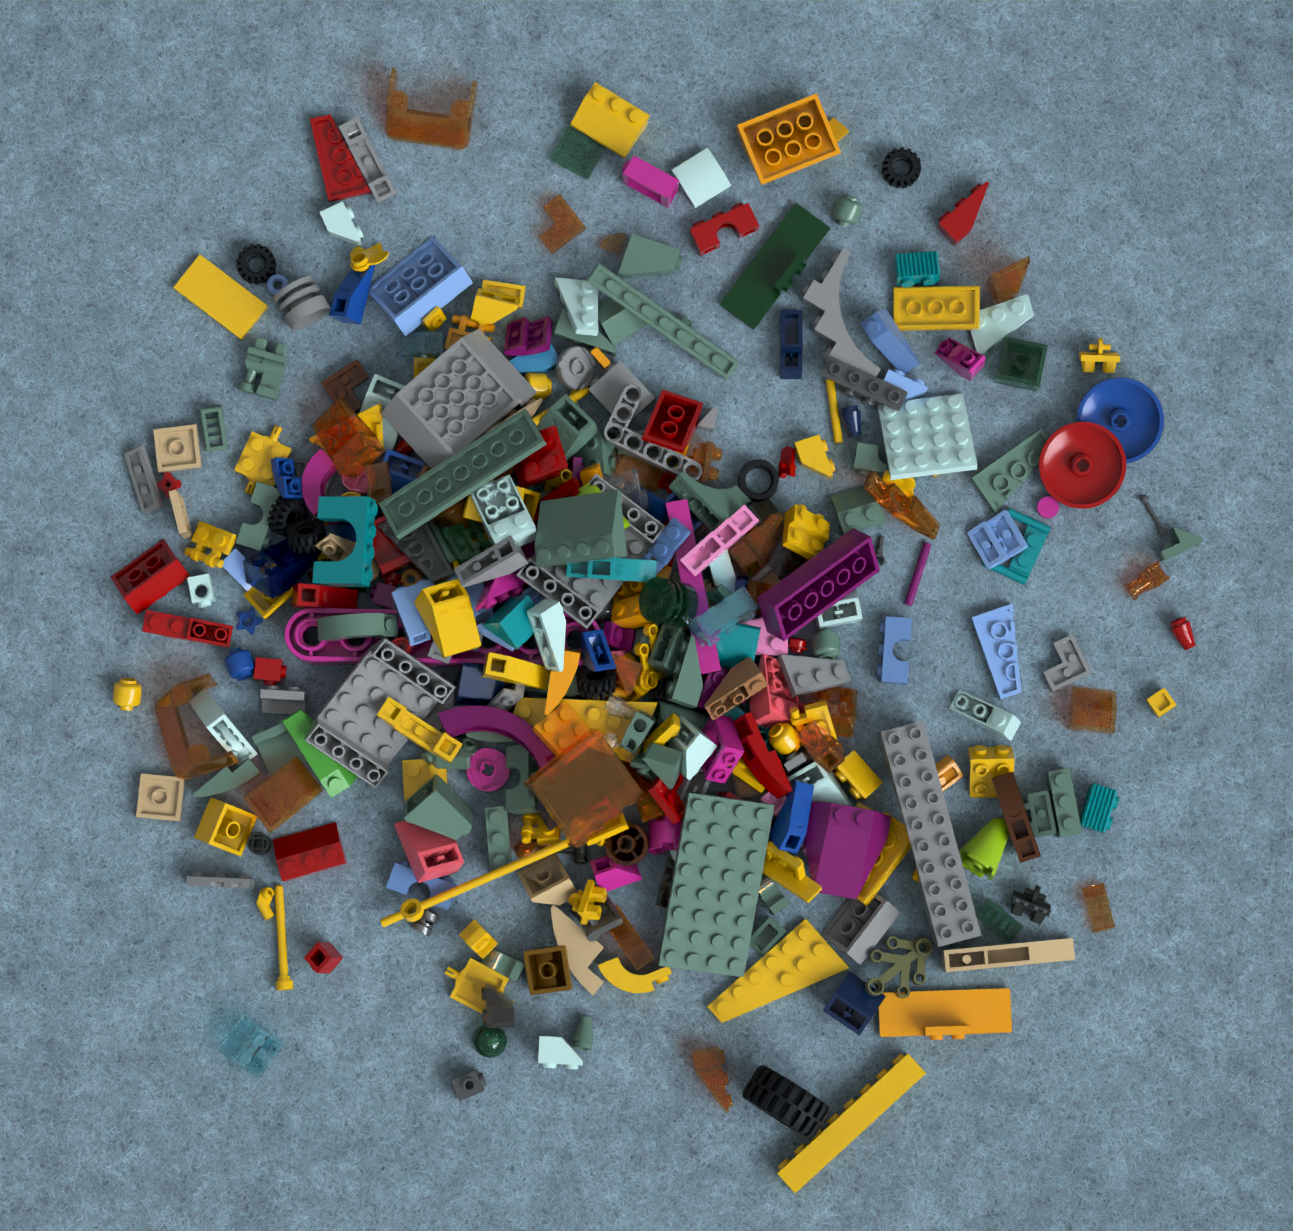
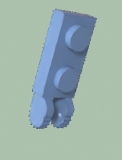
M673 517L650 547L648 553L642 557V560H653L655 558L657 560V575L664 565L669 563L691 531L680 520Z

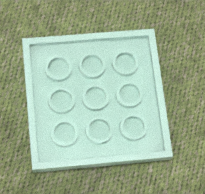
M963 393L906 400L903 402L900 411L893 410L881 403L877 405L890 480L977 470V460Z

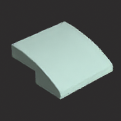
M708 148L703 149L671 169L694 208L731 186Z

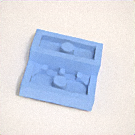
M1003 510L989 521H983L967 532L987 569L1003 563L1029 547L1008 510Z

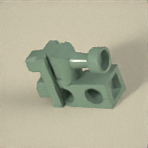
M256 337L253 346L248 347L245 359L247 367L245 381L239 383L238 390L254 394L256 386L253 385V382L258 373L262 375V379L256 394L260 397L277 401L288 363L286 358L288 347L276 343L273 353L266 352L268 340Z

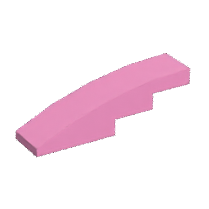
M744 504L730 518H727L719 527L699 542L680 562L694 577L697 576L759 522V519Z

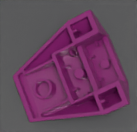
M811 802L804 841L810 879L821 885L822 890L819 893L857 899L888 839L891 816L873 810L836 803Z

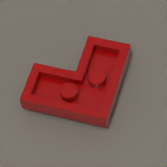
M679 774L672 789H669L658 776L648 789L672 824L680 822L684 814L685 804L676 793L684 781L681 774Z

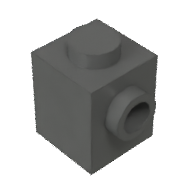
M477 1070L451 1080L459 1101L485 1091L483 1086L487 1085L483 1073L478 1074Z

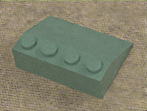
M620 490L541 501L535 538L537 567H553L627 557Z

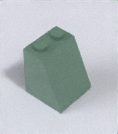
M435 774L404 802V819L412 824L457 840L460 836L464 837L472 830L473 809L445 781Z

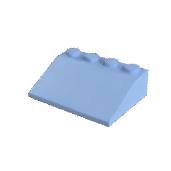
M432 236L370 285L369 294L395 326L406 336L422 324L423 319L436 306L441 309L473 282L464 268Z

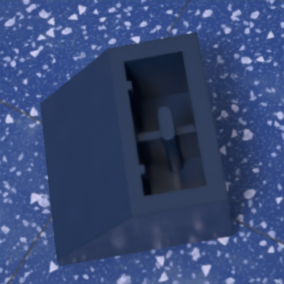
M463 663L454 681L456 687L454 689V705L486 706L503 689L504 681L482 677L484 667L482 664Z
M849 971L823 1011L860 1036L886 996L882 993L877 996L869 995L865 990L866 982ZM870 985L871 990L875 991L876 989Z

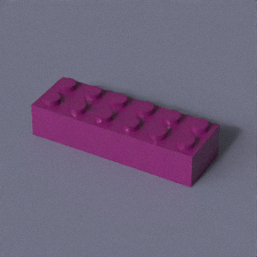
M854 528L760 595L757 600L767 632L785 641L878 573L880 569L871 536Z

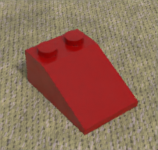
M662 389L642 440L684 453L699 423L703 403Z

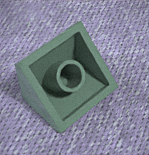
M611 298L598 305V324L613 346L648 325Z

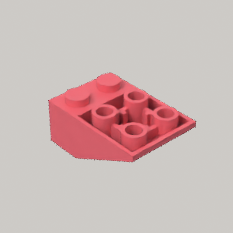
M762 654L758 668L762 672L768 686L751 696L749 702L750 712H752L757 725L771 729L777 723H789L792 727H795L790 721V709L797 707L799 710L798 696L792 698L778 659Z
M406 820L394 823L417 883L457 873L464 864V859L454 839L412 824Z

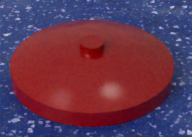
M1074 422L1060 427L1046 440L1039 456V474L1047 492L1058 502L1072 508H1092L1108 501L1121 487L1126 473V456L1117 437L1105 427L1091 422Z

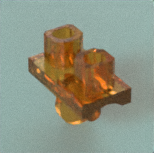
M714 442L700 443L699 449H693L692 456H686L698 462L702 467V474L697 482L718 480L719 469L710 467L711 460L719 461L721 459L722 449L713 446ZM691 467L690 470L696 471L695 476H697L698 472L696 468Z

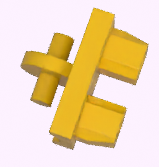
M1097 338V344H1089V350H1096V352L1079 351L1078 358L1081 361L1083 372L1092 373L1095 370V362H1103L1102 372L1115 373L1116 363L1120 362V355L1117 352H1103V350H1111V344H1103V338Z
M588 879L584 891L578 890L577 893L569 896L568 902L573 906L572 910L581 916V924L587 925L589 919H600L601 906L594 905V902L604 903L606 901V888L598 887L595 885L594 880Z

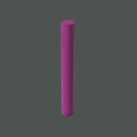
M923 542L904 601L905 605H913L932 546L929 543Z

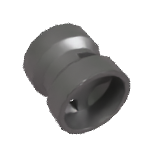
M425 909L423 916L418 921L412 922L410 927L430 936L433 924L437 923L440 917Z

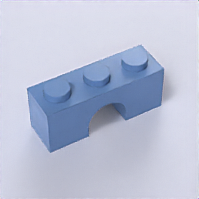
M886 616L884 622L880 621L879 634L883 635V643L878 645V656H882L881 665H877L876 678H880V683L906 685L908 683L909 661L896 659L892 648L897 642H909L911 640L912 618Z
M402 860L400 864L394 863L386 888L408 895L412 885L417 883L410 863ZM442 876L441 879L435 878L423 882L430 889L429 898L458 886L453 884L455 879ZM454 897L435 906L449 910Z

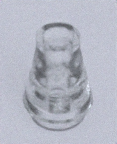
M612 694L609 696L603 709L608 712V715L632 721L638 711L620 696Z

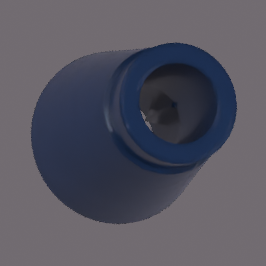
M858 405L841 408L842 414H840L848 437L861 435V410H858Z

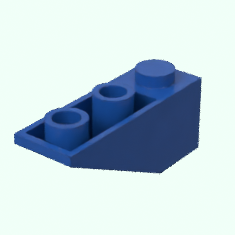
M375 265L369 266L367 270L362 272L350 270L333 296L329 316L343 323L361 324Z
M795 780L791 787L793 791L789 792L769 833V839L779 850L797 854L807 832L814 785Z

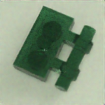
M476 521L469 522V528L467 529L463 523L442 529V536L459 565L492 547L491 542L484 536V530L481 526L477 525Z

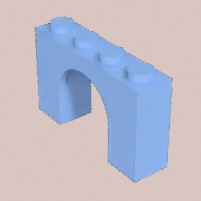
M454 573L455 576H453V577H451V578H449V579H447V580H445V581H443V582H441V583L458 579V577H457L456 573ZM427 579L420 580L408 587H399L391 592L394 607L410 646L431 640L430 632L414 604L422 589L434 586ZM482 582L464 587L470 597L476 624L487 621L490 615L493 614L492 608L489 610L486 608L479 611L475 610L484 589Z

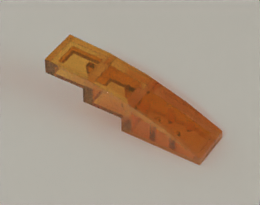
M875 471L867 475L863 489L878 504L915 531L932 540L936 538L940 523L915 495L907 497L895 483L888 486Z

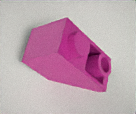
M608 855L590 861L598 887L606 888V892L642 880L637 864L622 866L614 863Z

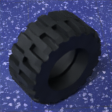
M765 1065L757 1067L742 1092V1097L809 1140L816 1136L830 1113V1107L826 1103Z

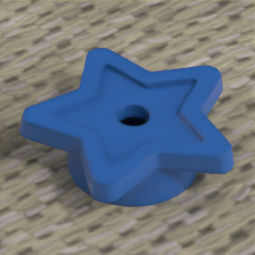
M251 607L247 612H236L239 618L237 630L246 629L253 635L255 627L263 622V619L256 616L254 607Z

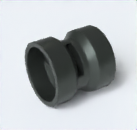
M253 833L248 838L247 847L254 854L264 855L270 850L271 840L263 833Z

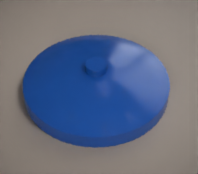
M1114 377L1099 382L1086 393L1078 408L1077 422L1095 423L1111 431L1124 449L1127 464L1142 459L1158 444L1164 428V412L1157 395L1147 385L1128 377Z

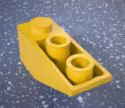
M489 652L485 657L482 677L547 690L550 670H547L544 666L521 659Z

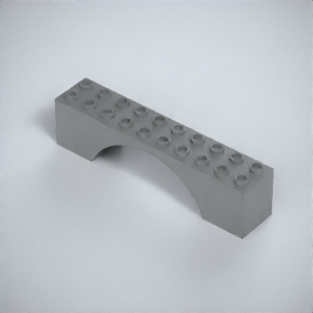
M924 721L882 731L877 737L888 778L896 795L911 845L920 884L922 905L933 946L940 947L982 936Z

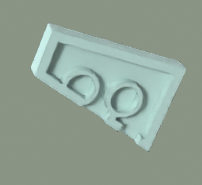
M555 277L554 285L560 292V299L562 304L564 303L566 306L567 315L575 334L597 336L598 289L586 280Z
M1025 294L980 310V330H970L978 353L985 354L989 348L998 344L1010 332L1015 331L1034 316L1028 295Z

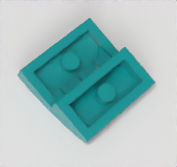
M718 619L714 637L720 666L732 668L749 656L754 661L761 627Z

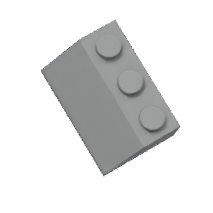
M878 894L874 896L868 906L857 899L848 898L820 935L861 965L900 912Z

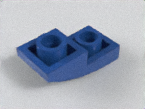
M278 457L271 459L273 476L281 496L289 499H303L301 478L295 477L294 460Z

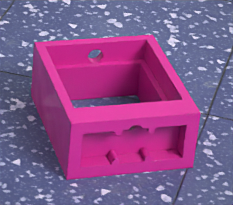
M633 156L631 161L627 159L622 168L623 184L669 208L679 190L678 179L636 156Z
M721 715L715 720H712L710 717L702 729V732L717 747L701 766L706 780L725 784L743 755L744 748L732 717ZM720 744H721V749H720V751L718 752V754L716 755L715 752L717 751L718 747H719Z

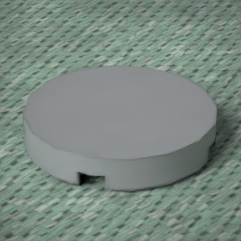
M574 346L568 347L561 352L556 363V370L559 380L565 387L583 389L594 380L596 362L588 349Z

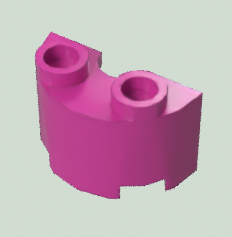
M667 816L663 817V821L650 820L648 828L649 853L658 855L665 853V850H677L682 822L672 824Z

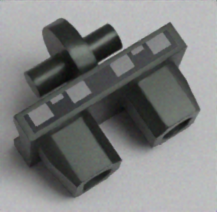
M1036 885L1034 890L1026 888L1024 894L1014 890L1011 913L1022 916L1025 908L1032 910L1030 920L1041 924L1045 916L1049 917L1051 904L1044 902L1046 895L1039 893L1041 886Z

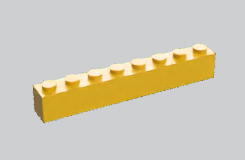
M902 1053L896 1056L891 1061L894 1065L889 1070L882 1069L875 1076L878 1079L872 1085L867 1083L859 1091L861 1095L856 1100L851 1098L842 1106L845 1110L841 1114L834 1113L826 1121L829 1125L823 1130L819 1129L816 1136L807 1145L804 1143L800 1144L793 1151L796 1154L790 1160L785 1158L777 1166L779 1170L776 1173L794 1193L800 1190L926 1074L908 1053L904 1056Z

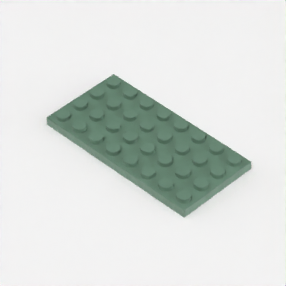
M687 791L657 961L658 966L739 977L744 976L774 804Z

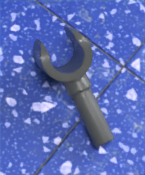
M879 536L876 557L881 556L883 558V566L885 564V557L883 556L884 536Z

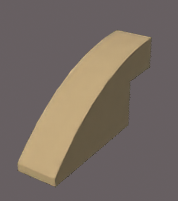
M553 905L551 907V918L557 945H566L569 969L580 984L594 995L604 981L589 970L588 967L604 947L596 940L588 941L585 931Z

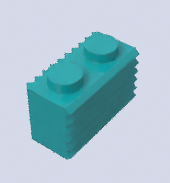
M937 251L895 254L894 273L896 286L901 285L905 288L912 287L914 284L932 286L939 282L940 269Z
M1095 783L1089 785L1079 818L1081 827L1102 834L1106 830H1110L1113 822L1110 814L1112 809L1117 808L1119 797L1116 796L1117 790Z

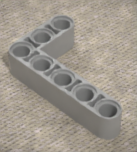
M636 384L627 385L604 429L603 438L605 442L675 477L683 471L686 472L688 467H694L698 474L692 478L698 481L702 474V467L698 462L671 449L642 440V435L628 429V425L641 401L642 390ZM629 390H634L637 392L638 398L630 400L627 398L626 393ZM621 409L626 410L629 414V417L625 420L619 419L617 416V412ZM616 429L619 432V437L617 439L609 438L607 435L608 430ZM630 438H634L639 442V446L632 449L628 447L627 441ZM655 448L658 451V457L650 458L647 455V449ZM669 457L677 459L678 466L671 468L666 464V460Z

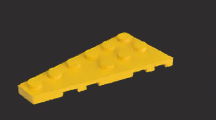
M804 919L748 969L743 977H739L707 1007L723 1023L847 970L849 967L807 919Z

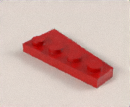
M331 114L310 119L329 203L370 194L371 191Z

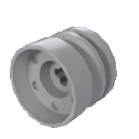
M306 276L289 283L273 297L275 303L280 305L279 310L281 312L289 311L285 316V320L292 331L308 327L323 318L331 309L324 295L315 296L320 289L318 285H314L315 280L313 276Z

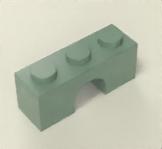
M857 443L852 471H857V475L869 477L870 474H876L879 479H882L885 470L889 471L888 464H884L878 457V445Z
M260 482L256 483L250 503L263 510V518L255 525L242 523L236 540L238 546L262 554L264 549L268 550L271 542V537H268L271 528L268 526L270 522L267 521V518L271 517L268 514L269 510H273L271 505H276L275 500L281 497L278 488Z
M521 745L507 746L506 768L520 772L521 779L515 788L506 789L505 811L515 815L538 813L536 807L540 797V769L524 747Z
M1070 768L1045 773L1048 790H1050L1058 829L1057 838L1082 833Z
M505 806L485 808L490 871L512 862L509 820Z

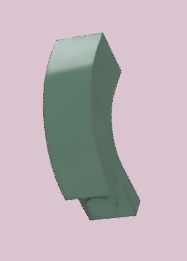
M360 613L317 619L318 641H339L362 637H398L397 615Z

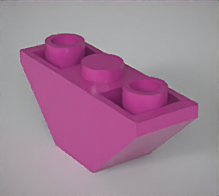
M951 338L941 342L939 349L935 352L959 376L969 381L985 366L986 358L984 355Z

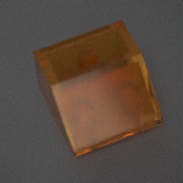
M832 687L813 692L812 704L826 700L836 735L853 737L856 720L857 690Z

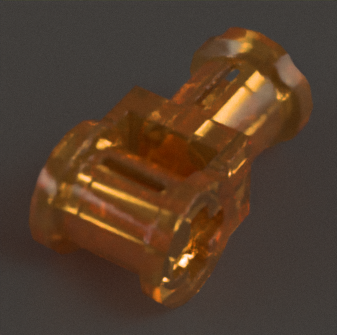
M1159 560L1144 569L1136 580L1130 584H1124L1126 591L1134 601L1145 591L1149 592L1170 579V576H1166L1159 566Z

